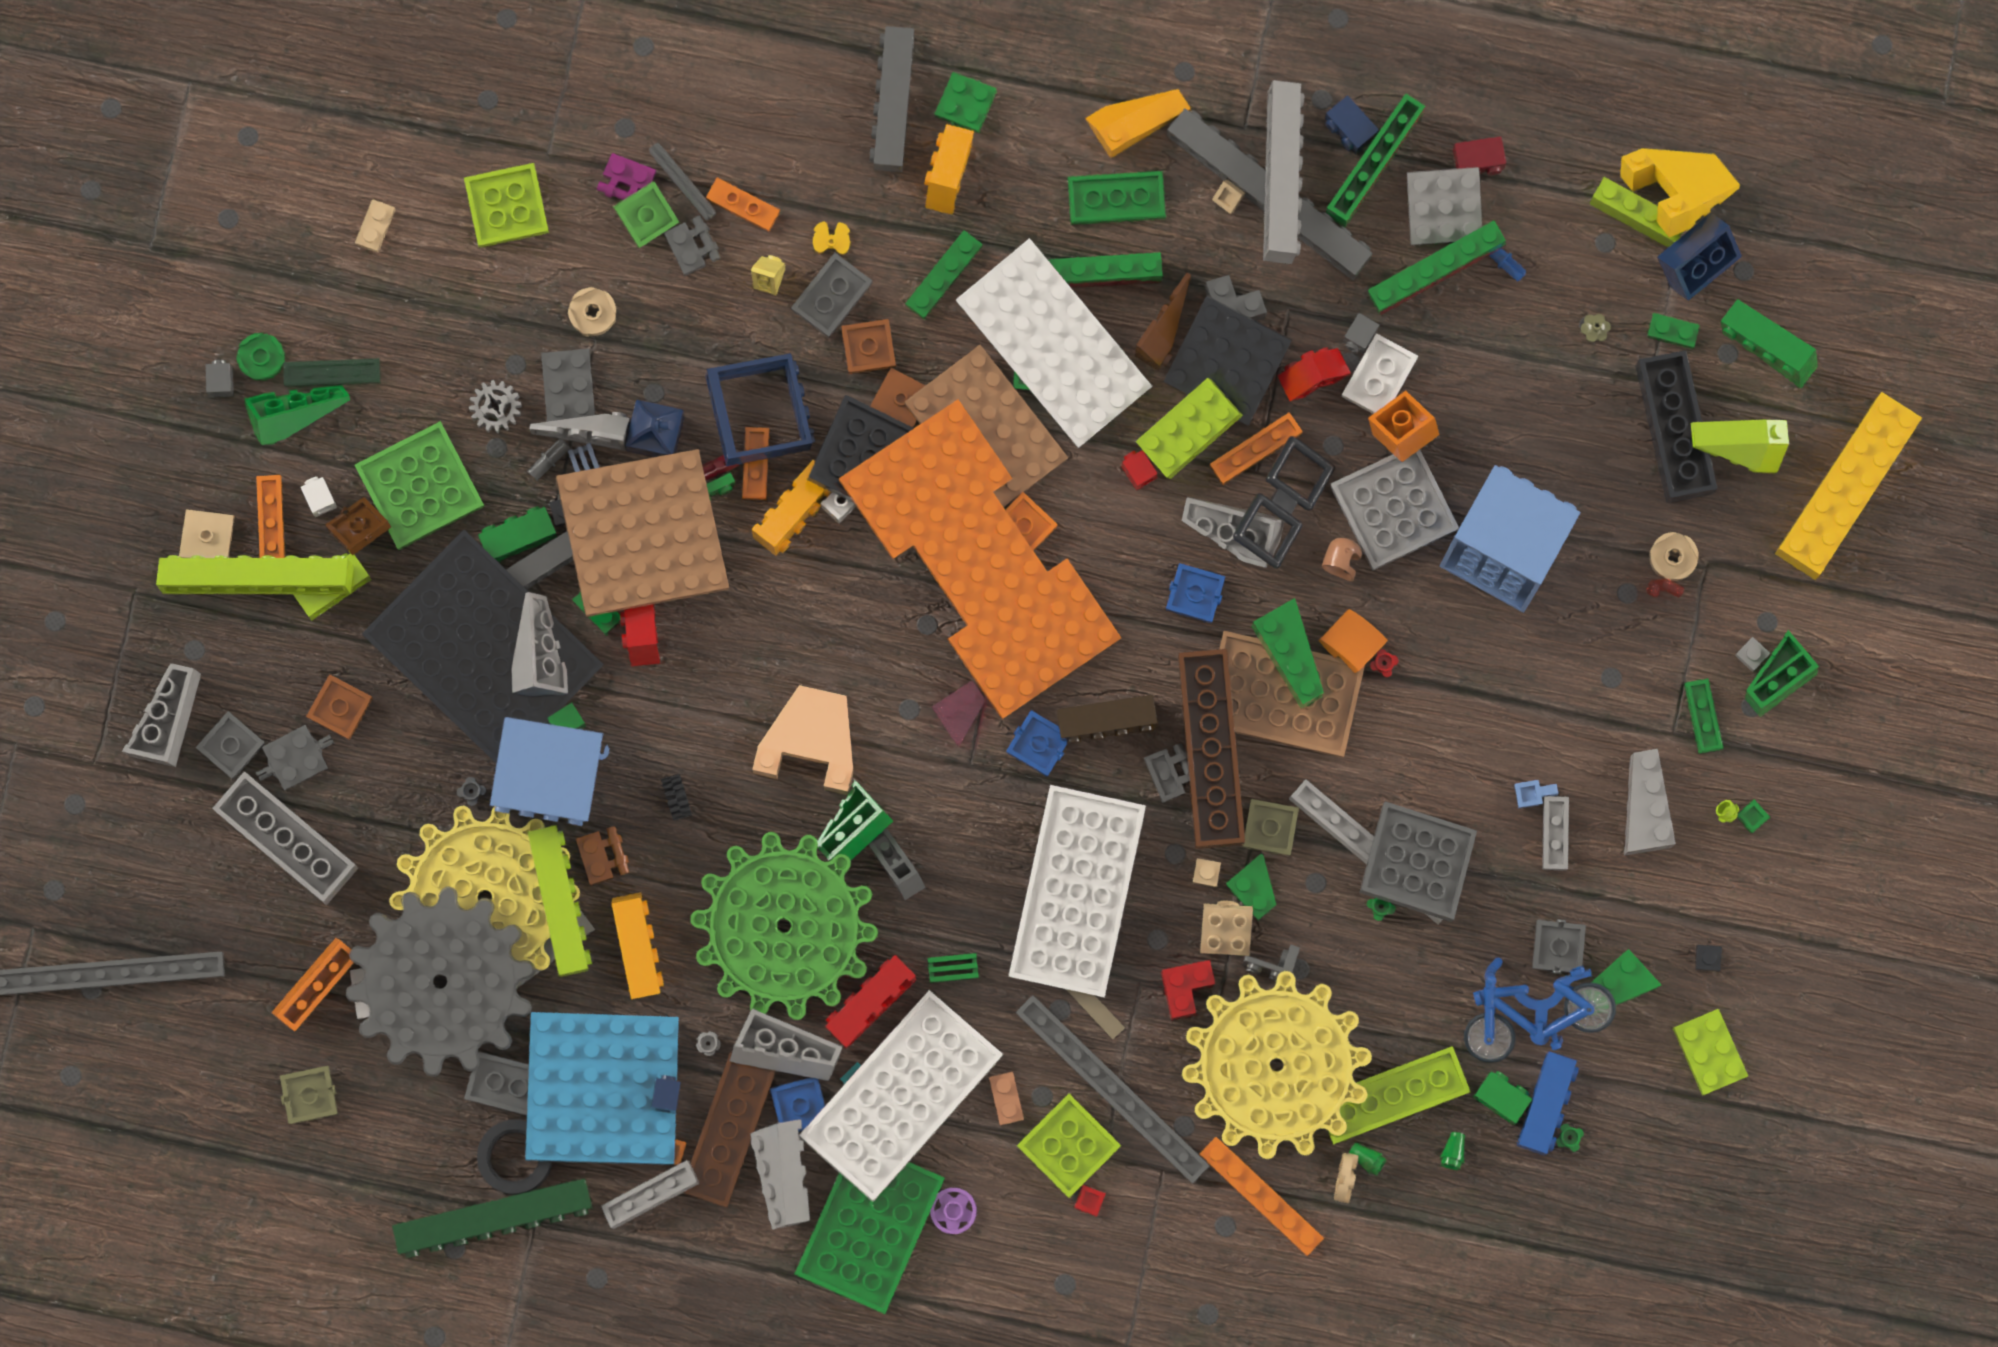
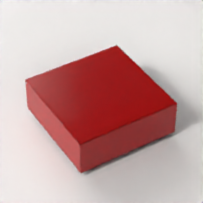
M1082 1185L1074 1209L1097 1217L1106 1193Z

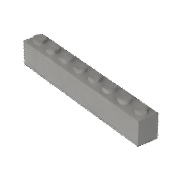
M1273 80L1268 90L1263 261L1292 264L1295 256H1299L1301 242L1297 241V234H1300L1301 220H1298V213L1301 211L1302 200L1298 199V192L1302 188V178L1299 177V171L1302 168L1303 157L1299 156V149L1301 150L1303 145V135H1300V128L1303 126L1304 115L1300 114V107H1303L1304 93H1301V84Z

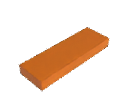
M745 427L744 451L769 447L770 429ZM768 459L744 463L742 499L767 500Z

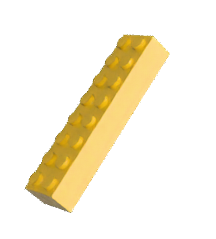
M1881 392L1775 554L1816 580L1922 417Z

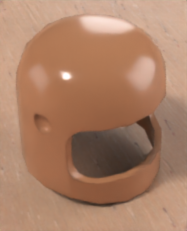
M1347 538L1333 540L1328 546L1322 563V569L1347 581H1354L1356 571L1350 567V560L1361 559L1362 551L1360 546Z

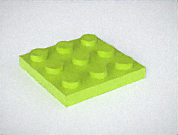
M534 163L464 177L479 248L549 233Z
M1068 1094L1017 1147L1070 1198L1121 1145Z

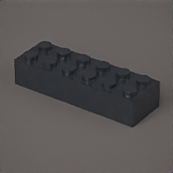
M1686 350L1639 359L1635 367L1666 504L1713 495L1717 490L1710 454L1694 448L1692 443L1691 423L1702 422Z

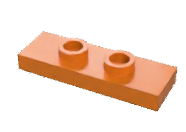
M716 178L706 196L707 201L767 232L771 230L780 213V210L719 178Z

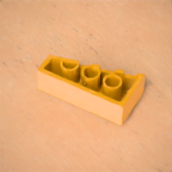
M814 460L793 482L792 486L794 488L792 491L788 489L780 496L777 502L778 507L776 509L770 508L765 513L762 525L760 526L757 523L752 528L753 539L775 556L779 552L784 553L791 544L790 538L794 533L798 535L806 526L804 521L809 515L814 516L821 507L820 501L832 493L807 480L815 462Z
M641 892L612 898V908L631 999L660 994V987L664 986L662 973L656 971L655 963L659 962L657 948L652 949L650 939H654L652 924L647 925L646 915H649L647 900H642Z

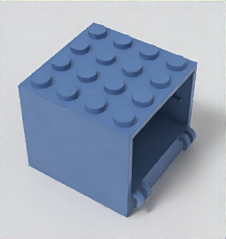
M1495 465L1439 567L1524 613L1581 512L1569 502L1563 503L1556 499L1551 492L1547 490L1541 491L1534 487L1531 481L1524 478L1520 479L1512 475L1509 469Z
M505 717L490 802L491 806H495L494 811L509 814L510 809L519 810L520 816L534 818V813L543 814L544 820L558 822V817L567 818L568 824L582 826L583 821L588 822L598 760L605 759L609 754L608 745L605 747L604 754L600 753L603 733Z

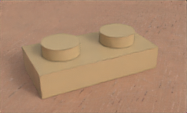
M372 199L355 244L378 253L394 215L395 207Z

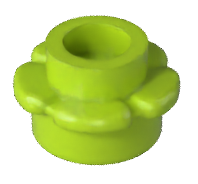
M1730 800L1722 801L1716 807L1718 820L1722 823L1732 822L1738 816L1739 806L1737 804L1734 805Z

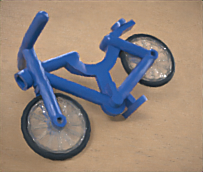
M1495 958L1486 969L1484 989L1473 992L1476 1005H1484L1485 1013L1479 1014L1470 1020L1464 1032V1041L1470 1054L1483 1062H1499L1510 1055L1516 1042L1515 1030L1505 1017L1495 1013L1496 1007L1529 1032L1531 1040L1535 1044L1544 1045L1551 1036V1048L1556 1050L1561 1048L1563 1043L1562 1035L1558 1036L1557 1032L1570 1025L1586 1033L1599 1032L1608 1027L1616 1014L1615 999L1607 988L1597 983H1581L1574 988L1570 986L1575 980L1591 976V970H1585L1584 966L1573 968L1570 970L1571 975L1556 979L1553 984L1555 992L1544 1000H1536L1527 995L1529 992L1527 985L1496 988L1495 973L1502 966L1503 961L1501 958ZM1515 996L1518 1002L1527 1008L1536 1010L1535 1025L1499 997ZM1565 996V1015L1547 1024L1548 1009L1556 1006Z

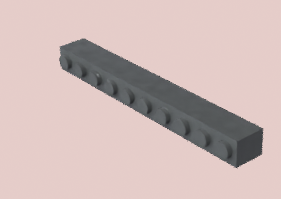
M1185 108L1167 129L1166 136L1222 180L1228 179L1246 193L1244 197L1265 212L1266 169L1264 170L1260 167L1258 161L1252 155L1242 153L1239 150L1240 147L1230 139L1227 141L1220 136L1221 132L1213 125L1208 126L1202 122V117L1193 110L1189 112ZM1298 196V199L1302 200L1300 213H1298V220H1301L1300 234H1297V238L1351 280H1354L1371 259L1372 252H1370V247L1363 241L1357 242L1353 239L1351 232L1345 227L1341 226L1339 228L1335 225L1333 219L1327 213H1320L1313 208L1314 204L1309 199Z

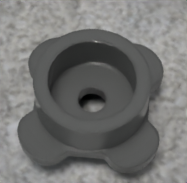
M473 777L466 778L462 787L457 789L458 797H463L470 806H475L478 798L486 793V788L475 782ZM470 789L474 790L472 794L469 793Z

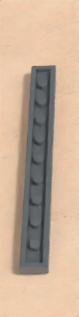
M221 951L0 970V996L225 977L224 953Z
M1033 995L1019 1008L1016 1014L1190 1183L1193 1184L1209 1167L1184 1140Z

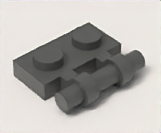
M701 216L692 219L695 228L690 231L685 222L664 232L684 276L706 267L703 257L709 255L712 262L721 259L717 251L719 247L716 242H713L709 234L710 229L707 223L703 222ZM699 236L704 244V247L698 249L694 241Z
M1182 743L1173 746L1176 753L1175 756L1170 757L1167 749H1164L1144 758L1162 803L1185 795L1182 785L1189 784L1187 752L1184 750ZM1180 763L1185 775L1178 777L1174 767L1175 764Z

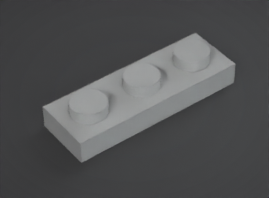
M1544 796L1542 870H1568L1569 797Z

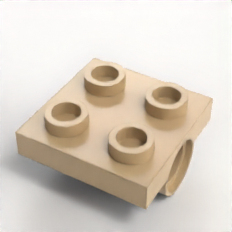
M1233 901L1204 904L1201 953L1249 956L1253 907L1239 906L1238 903Z

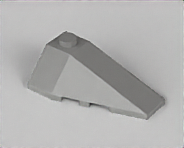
M1187 497L1182 517L1184 523L1202 535L1209 537L1218 543L1220 547L1236 555L1241 561L1265 568L1268 566L1265 561L1233 539V534L1247 510ZM1257 512L1244 535L1271 555H1274L1280 543L1284 521L1278 517Z

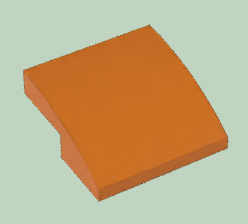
M1348 609L1318 641L1334 658L1339 656L1354 673H1357L1388 640L1362 616Z

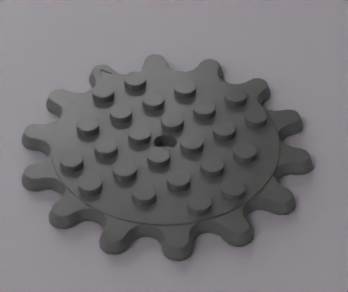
M453 887L443 888L440 891L438 902L433 906L423 905L416 893L407 892L401 899L403 913L400 918L391 920L382 913H376L371 916L369 924L377 935L376 943L371 947L356 946L350 951V960L364 969L365 976L360 983L350 985L347 988L346 997L351 1002H363L370 1009L369 1017L360 1024L359 1032L365 1038H372L378 1034L388 1036L391 1046L387 1053V1059L391 1064H401L409 1054L415 1053L423 1058L424 1072L428 1076H437L442 1070L444 1060L448 1057L458 1058L465 1070L474 1071L480 1065L478 1050L482 1044L491 1043L500 1050H505L511 1046L512 1038L504 1025L506 1019L512 1015L525 1017L531 1012V1003L518 995L516 987L519 981L531 978L534 975L535 966L530 961L516 960L511 953L512 946L520 940L522 931L516 925H509L503 929L493 927L490 918L494 911V904L490 899H480L472 909L466 910L459 906L458 894ZM438 974H442L447 978V985L442 989L435 987L433 983L435 976Z

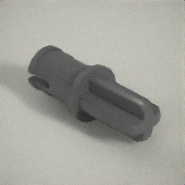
M559 439L545 453L542 452V456L527 471L534 479L539 481L552 466H556L555 463L569 450V445L563 439Z

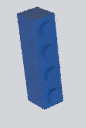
M1550 1051L1546 1053L1516 1145L1517 1147L1544 1156L1548 1151H1553L1556 1137H1553L1555 1128H1560L1564 1114L1560 1112L1563 1104L1567 1105L1571 1096V1091L1568 1090L1570 1081L1575 1082L1579 1068L1575 1067L1576 1060Z

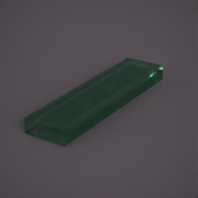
M380 358L283 362L284 387L381 384Z

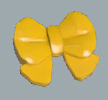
M825 221L817 224L814 228L816 233L813 237L815 252L822 254L828 248L835 249L841 255L848 252L850 247L848 233H850V230L846 224L839 222L834 235H829L828 226Z

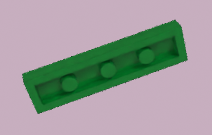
M963 231L907 300L905 306L922 319H925L980 251L983 244L966 231Z

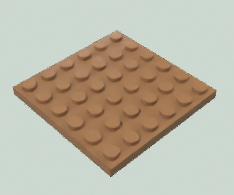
M699 449L556 476L586 617L729 590Z

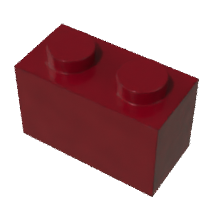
M1502 136L1455 143L1452 149L1456 169L1478 167L1479 174L1496 175L1501 173V170H1504L1507 164Z

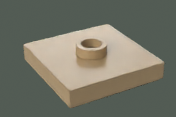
M186 510L179 556L181 558H191V556L199 555L205 558H214L217 555H222L229 558L235 516Z

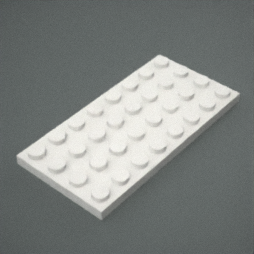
M1030 238L956 299V302L1078 448L1152 387Z
M1050 785L1009 977L1105 997L1146 808L1145 805Z
M929 990L799 1135V1138L871 1201H874L999 1061L1003 1054Z

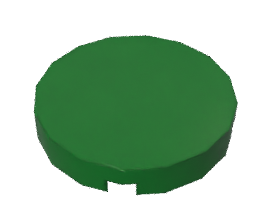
M255 333L249 335L240 343L236 360L240 370L247 377L255 381H266L274 378L281 371L285 363V353L281 343L274 336Z

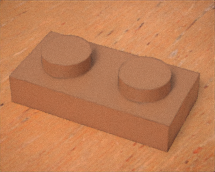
M1013 1072L989 1077L1000 1126L1023 1121L1024 1117Z

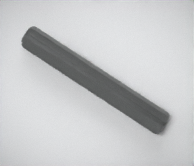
M660 143L654 144L649 149L650 154L705 220L712 219L716 215L715 209Z

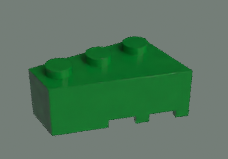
M1789 630L1746 690L1745 700L1760 717L1814 678L1818 673V664Z
M856 780L852 783L851 786L853 788L846 800L843 799L839 805L841 808L835 818L829 821L818 839L817 848L829 861L839 854H845L851 861L893 822L889 815Z
M1629 949L1591 982L1607 988L1613 995L1616 1006L1662 986ZM1588 987L1580 992L1596 1004L1594 1013L1586 1016L1587 1018L1611 1009L1608 997L1601 990Z

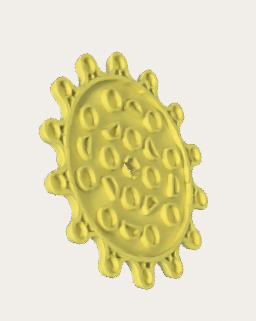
M459 806L454 810L455 822L450 831L442 832L432 824L423 825L420 829V837L425 842V852L418 857L405 854L397 860L398 869L409 876L410 886L405 891L392 894L390 897L392 908L403 910L401 899L407 892L416 893L423 905L433 906L438 902L440 891L443 888L453 887L458 894L459 906L469 910L478 902L480 892L489 891L492 894L491 901L494 904V911L490 918L492 926L496 929H503L509 925H516L522 931L520 940L512 946V956L519 961L526 960L532 962L537 970L548 968L550 958L544 950V944L551 936L528 837V831L545 828L544 823L539 819H532L525 827L514 828L509 821L510 812L509 814L494 811L495 807L492 809L488 820L479 822L473 818L468 807ZM561 847L563 855L568 854V858L570 859V854L568 850ZM576 885V892L571 893L573 901H576L580 895L579 888Z
M1289 971L1281 972L1277 977L1275 987L1270 990L1260 988L1253 976L1245 975L1239 981L1241 991L1239 999L1235 1002H1228L1219 995H1212L1208 998L1206 1005L1214 1017L1213 1024L1206 1029L1192 1027L1186 1034L1187 1041L1200 1049L1201 1059L1195 1064L1184 1067L1182 1071L1183 1079L1189 1083H1200L1206 1091L1205 1097L1196 1104L1195 1113L1202 1119L1209 1118L1212 1115H1220L1224 1118L1226 1128L1223 1131L1222 1140L1226 1145L1234 1146L1242 1137L1250 1135L1258 1141V1153L1262 1158H1272L1276 1154L1278 1144L1284 1140L1293 1142L1300 1154L1309 1155L1314 1150L1313 1134L1317 1129L1325 1128L1337 1136L1345 1133L1347 1124L1340 1115V1107L1343 1103L1353 1102L1359 1104L1363 1103L1367 1098V1090L1355 1083L1352 1078L1355 1068L1367 1065L1372 1057L1371 1052L1367 1048L1353 1047L1348 1041V1034L1359 1023L1358 1015L1352 1011L1341 1015L1330 1013L1327 1005L1332 991L1328 985L1320 984L1310 994H1300L1295 987V977ZM1274 1058L1281 1059L1284 1063L1283 1069L1274 1071L1270 1067V1061Z

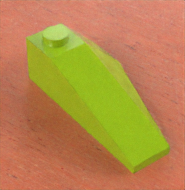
M1787 420L1691 423L1694 448L1716 457L1726 458L1730 460V463L1745 466L1754 473H1777L1789 445Z

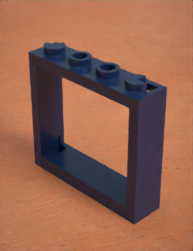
M791 353L706 370L705 379L726 466L811 450L812 443L815 442L814 430L808 426L807 420L810 419L809 409L807 405H803L804 388L802 383H798L796 375H799V367L796 361H793ZM784 369L801 441L736 453L720 381Z

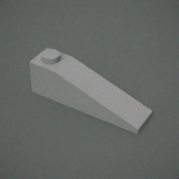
M613 412L612 415L601 414L530 424L531 434L585 444L591 443V445L626 451L625 445L631 421L630 418L626 417V414Z
M530 592L525 593L512 664L513 693L527 696L568 694L567 669L565 662L561 663L557 650L560 648L559 640H554L551 629L554 622L547 597Z

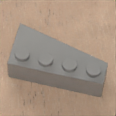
M1658 749L1635 752L1630 756L1624 856L1668 849L1676 844Z
M752 1009L734 1045L729 1062L829 1081L838 1062L842 1046Z
M801 1119L777 1123L750 1133L751 1145L757 1161V1170L760 1174L763 1187L762 1192L766 1200L768 1218L771 1222L772 1230L810 1221L807 1188L803 1187L802 1182L804 1175H806L805 1165H801L800 1151L804 1150L803 1140H799L798 1129L802 1128Z

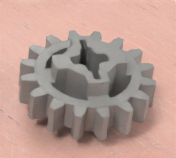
M491 380V386L489 387L482 383L483 390L475 389L477 397H470V401L474 405L470 406L469 410L470 412H476L471 416L472 420H479L477 423L479 428L486 425L488 433L492 428H495L496 433H499L500 427H504L508 431L507 424L515 425L514 416H521L520 411L516 410V408L522 407L521 402L516 401L519 398L518 393L511 394L513 387L510 385L505 388L504 381H501L499 386H496L495 381ZM493 392H500L504 395L498 396L493 394ZM485 397V403L483 406L480 407V403L482 399ZM490 399L499 406L500 415L492 408ZM511 405L510 413L505 417L506 409ZM488 418H494V419H497L498 421L493 422V421H489V420H487V419H488Z

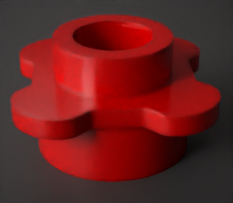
M1380 649L1376 653L1375 661L1370 663V668L1373 671L1381 672L1384 677H1390L1393 667L1399 662L1398 657L1392 656L1384 649Z

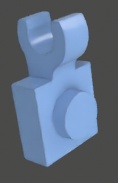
M1539 780L1514 784L1518 809L1542 805V797L1558 795L1557 784L1540 787Z

